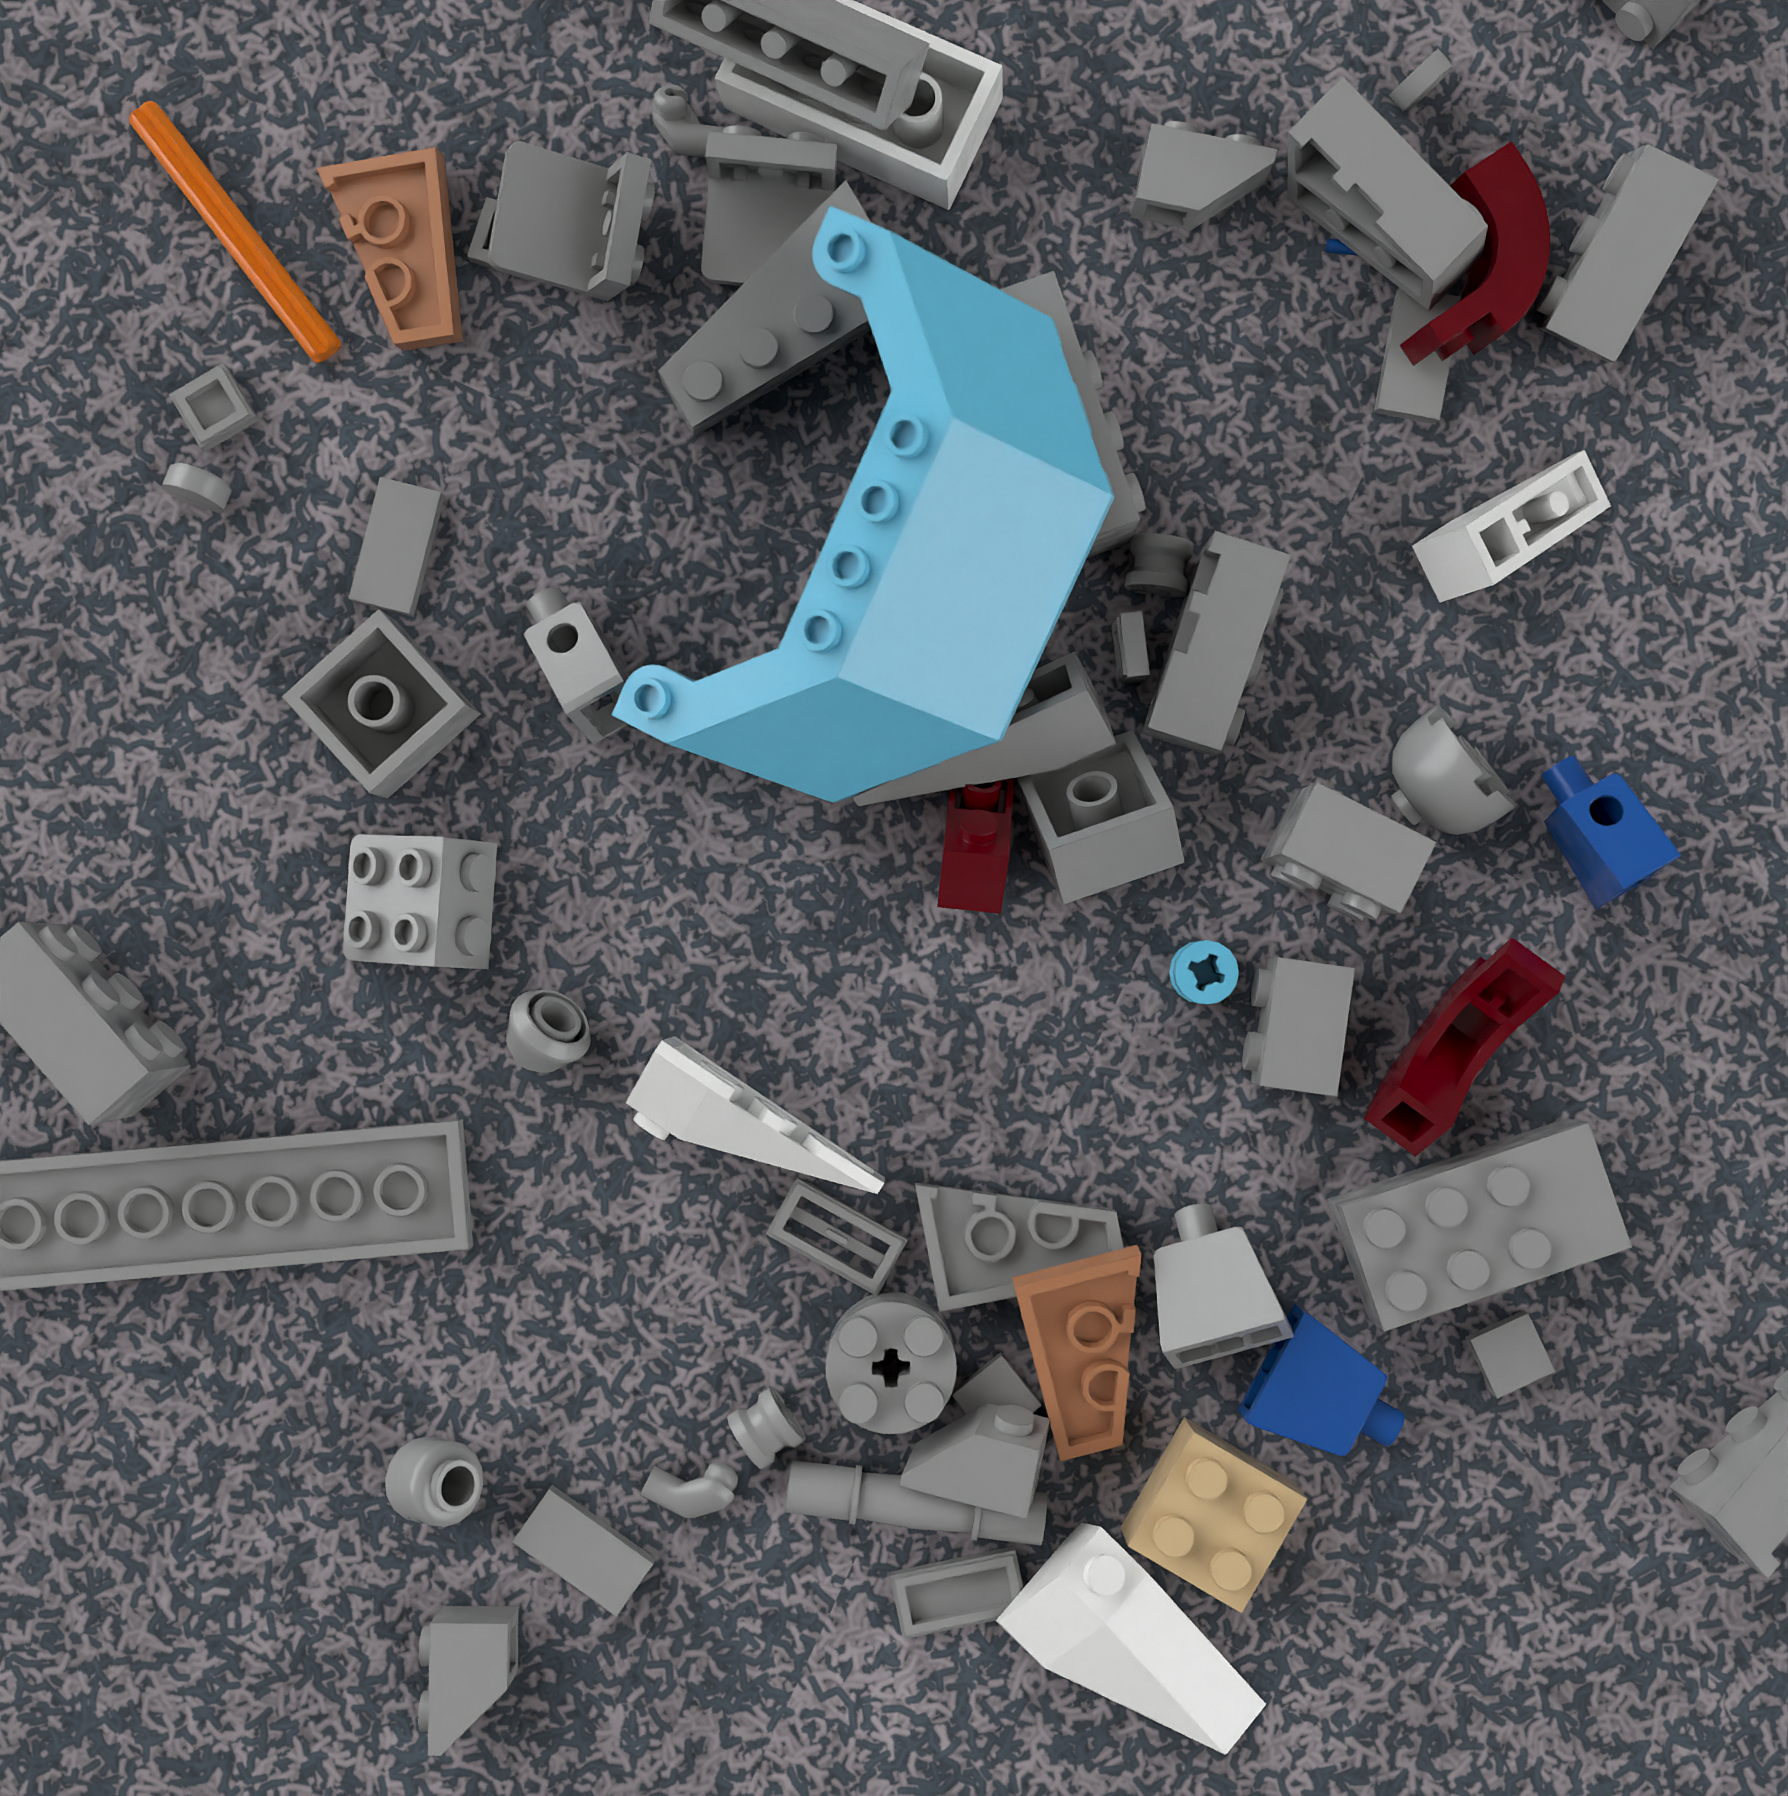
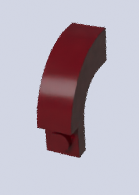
M1512 141L1465 171L1450 185L1462 199L1470 202L1480 212L1484 222L1488 225L1483 255L1468 271L1466 285L1458 303L1434 318L1399 345L1413 366L1433 352H1436L1440 360L1444 361L1465 345L1475 355L1517 324L1527 313L1542 287L1550 255V227L1547 209L1533 173Z
M1513 937L1487 960L1479 957L1440 998L1394 1061L1380 1083L1363 1119L1416 1157L1454 1125L1469 1088L1489 1058L1519 1026L1560 992L1566 976Z

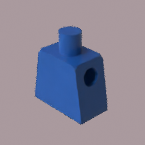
M1572 755L1555 764L1541 775L1560 804L1544 823L1596 910L1650 879L1681 856L1622 776L1616 772L1594 784L1576 756ZM1590 805L1593 806L1604 825H1600L1592 819L1589 811Z
M1293 1304L1287 1320L1292 1328L1294 1337L1272 1344L1237 1411L1247 1423L1254 1427L1339 1456H1346L1349 1453L1359 1433L1385 1447H1389L1396 1440L1402 1429L1405 1414L1378 1399L1386 1384L1387 1375L1306 1310Z

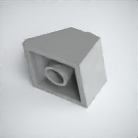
M1133 730L1114 736L1115 744L1096 752L1088 758L1080 759L1058 770L1016 777L1048 871L1063 905L1185 863L1174 807Z

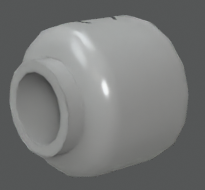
M430 1436L410 1440L398 1449L389 1463L385 1478L386 1496L392 1508L407 1520L437 1527L457 1524L471 1514L480 1499L484 1484L483 1469L476 1453L464 1443Z

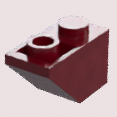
M1014 778L977 785L965 784V787L949 790L937 907L1001 914L1010 853Z

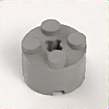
M889 1291L880 1292L877 1296L874 1294L869 1295L854 1304L843 1314L832 1331L825 1369L829 1391L844 1418L873 1432L901 1434L918 1429L939 1417L952 1394L957 1366L951 1332L938 1312L916 1296ZM885 1349H897L899 1360L909 1361V1363L899 1364L897 1374H886L883 1364L874 1363L883 1360Z

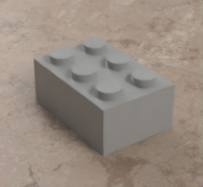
M17 922L0 937V1024L88 1125L135 1116L190 1067L189 1063L180 1054L185 1049L182 1039L166 1023L158 1020L154 1024L138 1006L144 1000L141 992L124 975L115 973L112 976L97 959L102 953L101 947L86 930L78 925L70 928L67 924Z

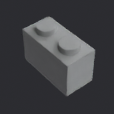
M1268 957L1266 969H1256L1252 984L1251 1004L1252 1006L1261 1007L1258 1032L1249 1031L1247 1033L1242 1059L1243 1069L1252 1070L1251 1083L1266 1087L1337 1097L1355 968L1281 957Z

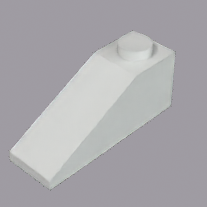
M1582 450L1453 519L1412 547L1439 602H1443L1496 584L1611 507L1585 450Z

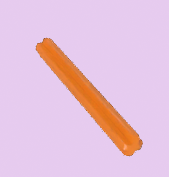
M153 101L144 102L140 108L132 111L129 116L131 126L308 356L316 363H322L333 356L341 348L339 338L164 111Z

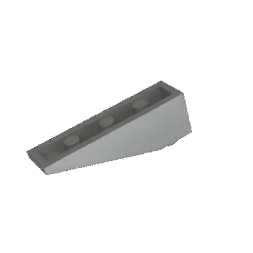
M1074 651L1034 670L1002 741L942 761L939 765L896 781H889L864 790L852 798L858 806L961 788L965 787V784L977 785L1058 770L1080 759L1088 758L1116 742L1104 704Z

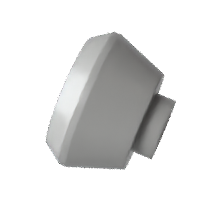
M535 990L521 994L512 1004L506 1043L513 1058L520 1066L531 1071L549 1073L583 1057L589 1049L591 1035L587 1018L574 1001L556 991Z

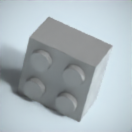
M379 609L282 696L369 793L386 799L394 794L481 715L400 624Z
M1316 782L1293 793L1260 860L1274 866L1270 875L1274 880L1302 893H1305L1307 888L1316 891L1319 889L1331 895L1327 904L1330 908L1349 918L1362 922L1364 917L1376 920L1378 916L1402 913L1436 842Z

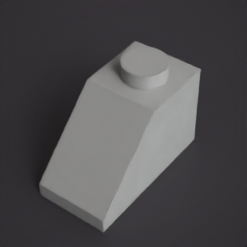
M986 1403L917 1442L901 1475L900 1486L1027 1519L1038 1485L1050 1418L1034 1415L1030 1410L1019 1405L1006 1404L998 1406Z

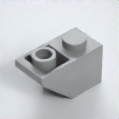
M1172 121L1164 125L1152 123L1144 149L1130 218L1193 230L1264 184L1275 162L1277 149L1262 146L1258 139L1248 135L1233 134L1226 138L1202 134L1196 126L1185 122Z
M442 1606L430 1622V1626L423 1627L419 1643V1661L421 1666L429 1667V1691H423L421 1694L418 1726L420 1732H428V1756H441L509 1688L518 1671V1606Z

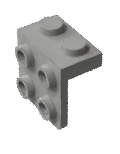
M737 125L725 127L723 132H707L705 158L709 183L701 271L706 281L715 284L742 286L835 191L837 144L825 143L823 137L808 132L790 133L787 139L761 136V132L754 128Z
M522 141L514 142L505 153L488 251L489 263L493 268L503 272L609 301L628 288L630 283H636L642 269L644 247L638 245L637 241L640 223L647 220L654 202L655 185L648 182L651 159L626 152L611 167L605 168Z
M356 835L350 845L343 942L345 957L350 961L489 969L497 843L432 836Z

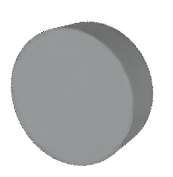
M1438 48L1389 97L1403 112L1405 110L1409 112L1452 71V63Z
M184 463L171 464L161 486L168 494L183 502L217 513L224 512L232 492L230 486L221 478L203 469Z

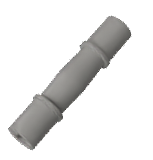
M792 1460L785 1508L787 1513L848 1520L849 1524L855 1525L857 1518L910 1529L970 1533V1540L977 1541V1538L1042 1545L1046 1522L1047 1493L1035 1492L1027 1519L901 1487V1475L862 1472V1465H856V1468Z

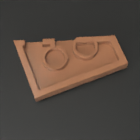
M1138 1245L1012 1277L1060 1461L1123 1445L1130 1375L1128 1360L1131 1333H1134L1136 1309L1134 1300L1136 1280L1140 1275L1142 1255Z

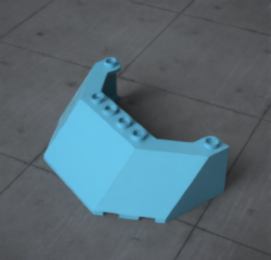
M829 206L813 245L812 255L815 269L820 277L830 285L862 299L892 392L779 648L698 681L665 666H643L634 671L625 682L612 716L666 744L823 800L837 803L858 795L859 792L889 781H896L939 765L942 761L1002 741L1115 496L1107 472L1103 470L1091 435L1093 432L1077 385L1072 380L1061 348L1063 344L1054 319L897 234L833 206Z

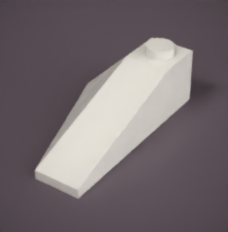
M1081 1523L1063 1541L996 1620L1042 1667L1225 1755L1266 1705L1155 1580L1101 1526Z

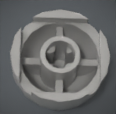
M1436 705L1417 719L1401 735L1393 751L1392 773L1400 789L1392 794L1391 797L1399 810L1414 826L1424 819L1439 832L1454 835L1477 832L1502 818L1517 807L1515 801L1507 796L1510 794L1508 788L1477 747L1473 748L1461 735L1458 738L1450 728L1457 723L1447 712Z

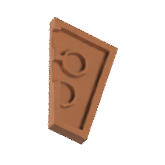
M433 147L318 167L317 171L324 187L331 192L341 215L339 221L346 237L353 243L366 272L364 278L393 344L406 351L462 342L445 156L437 148Z

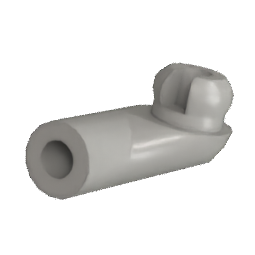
M674 84L662 86L654 95V105L651 108L653 123L673 151L680 155L705 158L707 132H723L725 127L701 124L691 107L687 104L688 94L683 88Z
M718 1462L708 1466L703 1478L686 1482L654 1465L640 1496L684 1518H696L724 1510L734 1499L732 1491L738 1484V1476L731 1467Z

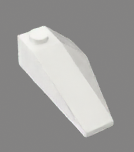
M671 1037L660 1042L626 1101V1104L638 1111L633 1120L643 1129L662 1140H665L669 1133H671L680 1140L878 1194L885 1183V1177L677 1037Z

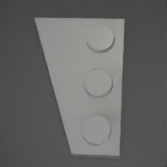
M915 1182L939 1312L1017 1297L1012 1277L1124 1248L1117 1212L1114 1209Z

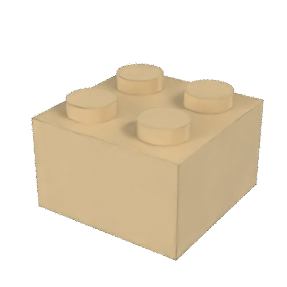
M1184 1417L1123 1522L1121 1530L1128 1547L1242 1613L1306 1503L1307 1497L1291 1479Z

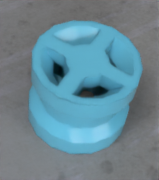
M1204 940L1191 942L1180 948L1171 960L1169 975L1171 984L1178 995L1189 1002L1207 1005L1218 1003L1231 994L1237 985L1239 970L1237 960L1228 948L1218 942Z

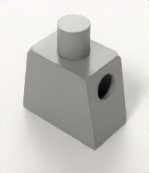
M550 587L536 593L526 604L536 624L525 631V639L566 715L592 744H595L628 725V723L612 716V712L628 678L598 625L581 602L569 605L559 587ZM609 694L613 702L595 712L591 704Z
M1194 1204L1178 1210L1174 1217L1181 1242L1161 1247L1154 1252L1160 1344L1163 1354L1174 1369L1294 1337L1287 1317L1243 1228L1232 1227L1218 1231L1213 1210L1209 1204Z

